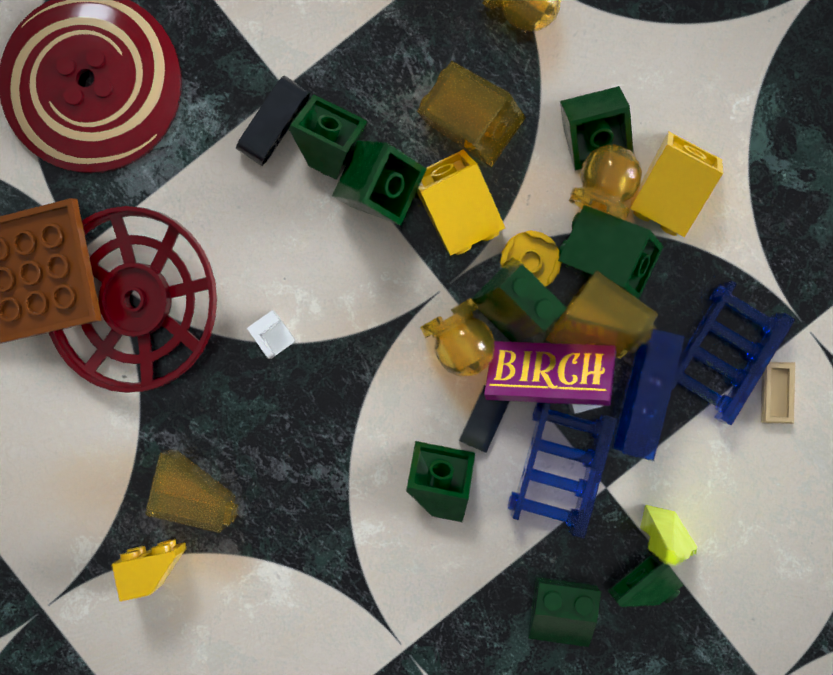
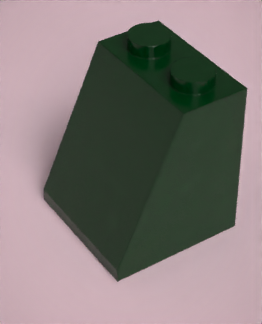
M358 140L332 197L352 208L401 225L427 168L388 143Z
M584 205L581 212H578L572 221L571 234L559 249L558 261L566 268L639 301L664 246L651 230Z
M513 257L470 300L511 342H518L544 332L567 309L521 262Z

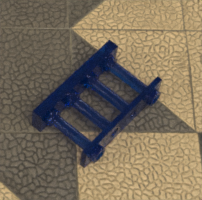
M733 281L725 282L723 285L718 284L710 297L713 303L676 364L672 362L662 377L665 379L662 385L664 388L673 390L678 383L716 406L715 410L718 412L714 418L727 425H732L795 321L793 317L786 313L776 314L775 317L773 315L768 317L731 294L737 285ZM724 305L763 327L762 331L765 334L759 343H752L716 321ZM708 331L747 354L749 361L744 369H736L700 347ZM693 357L731 380L733 387L728 395L724 394L721 396L684 373Z
M652 329V332L640 331L612 449L622 451L623 454L654 461L684 336Z
M536 403L532 415V420L536 421L517 493L511 492L507 509L512 510L511 517L519 520L521 510L566 522V526L570 527L569 532L573 536L585 539L617 418L601 414L600 420L590 421L551 410V403ZM546 421L591 433V437L595 438L592 450L587 449L583 451L541 439ZM541 451L583 463V467H587L584 479L579 478L576 481L533 469L537 452ZM529 481L575 493L574 496L578 497L576 508H571L569 511L526 499L525 495Z

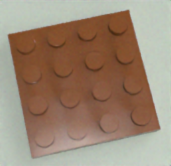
M70 198L0 216V344L102 321L78 200Z

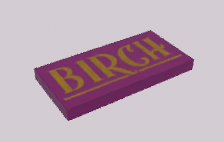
M493 341L484 393L486 400L610 406L616 347L615 345Z

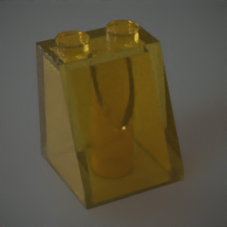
M453 61L449 63L446 69L441 71L436 84L429 94L423 97L417 113L428 125L490 167L497 161L526 118L509 92Z
M596 270L574 295L546 340L550 343L615 345L616 358L621 359L629 351L634 353L642 342L649 340L656 329L652 324L657 318L658 313Z
M170 449L160 453L145 515L220 533L227 526H230L231 522L235 521L238 504L234 503L235 494L178 450Z

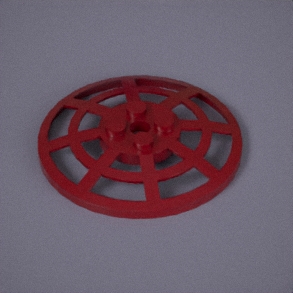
M131 206L108 208L82 220L84 234L86 235L100 224L111 220L116 239L110 240L99 247L89 258L93 277L102 282L98 301L100 313L112 329L106 338L102 340L92 323L81 325L89 341L97 348L87 363L80 359L73 350L63 330L50 332L49 336L66 364L80 377L90 383L116 392L149 391L165 386L179 378L202 354L211 336L216 319V281L211 264L202 246L178 221L148 208ZM123 217H146L162 222L169 227L161 242L148 236L129 235ZM179 234L196 251L203 265L206 277L192 281L185 263L173 250ZM132 245H145L158 250L151 265L136 263ZM120 248L124 264L115 267L110 272L98 265L107 254ZM168 258L178 269L183 283L169 286L167 280L161 274ZM208 290V318L203 335L199 341L188 329L194 314L195 293ZM134 291L138 292L141 298L137 308L132 307L129 301L130 295ZM186 295L185 313L180 324L169 315L172 298ZM163 326L174 336L164 346L152 352L150 334ZM122 335L138 336L139 355L127 354L114 349ZM180 342L192 351L189 358L176 370L153 380V361L169 354ZM107 356L122 363L140 364L141 382L117 381L103 376L96 370Z

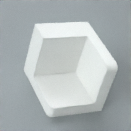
M273 310L247 328L268 359H272L295 342L290 331Z

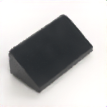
M483 385L459 441L486 453L510 401L486 400L484 395L486 385Z

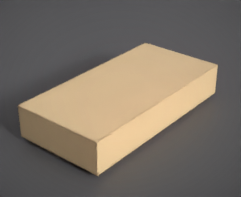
M762 362L761 422L794 424L795 362Z

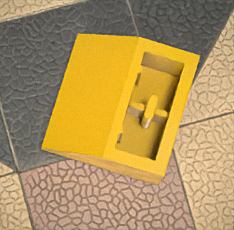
M175 539L157 543V546L152 547L151 550L146 551L145 546L128 549L126 553L120 554V559L112 564L119 602L153 594L164 584L186 550V544H176Z

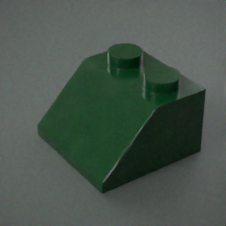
M620 86L560 101L563 128L575 171L634 156L630 105Z
M536 577L528 639L589 647L598 619L601 598L600 589L596 585Z

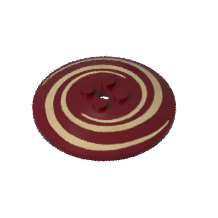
M49 0L34 9L17 26L6 44L1 58L0 101L11 129L24 146L36 156L68 171L103 173L114 171L136 162L149 153L163 139L179 107L182 78L175 47L159 22L144 8L130 0ZM87 71L93 72V84L88 87H82L79 83L81 74Z

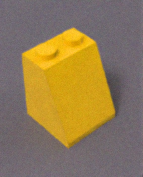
M668 131L631 201L630 209L634 210L633 214L639 219L649 222L651 219L660 224V228L664 232L672 236L679 234L685 237L723 175L722 159Z
M464 149L427 167L417 193L450 256L453 254H463L469 251L473 244L481 240H491L499 235V231L506 229L477 163Z

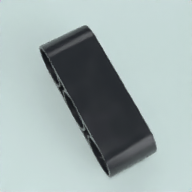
M282 76L240 137L236 149L263 166L307 103L311 92L287 76Z

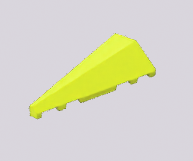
M645 504L640 529L650 535L648 549L663 562L676 566L678 563L696 554L697 546L675 511Z

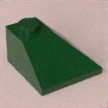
M313 94L290 125L289 131L308 166L323 175L337 180L346 167L368 121Z
M415 441L406 492L432 517L463 523L469 500L475 453Z
M652 553L610 588L608 592L620 607L661 605L663 602L669 603L679 595L680 591L678 589L683 584L671 567Z

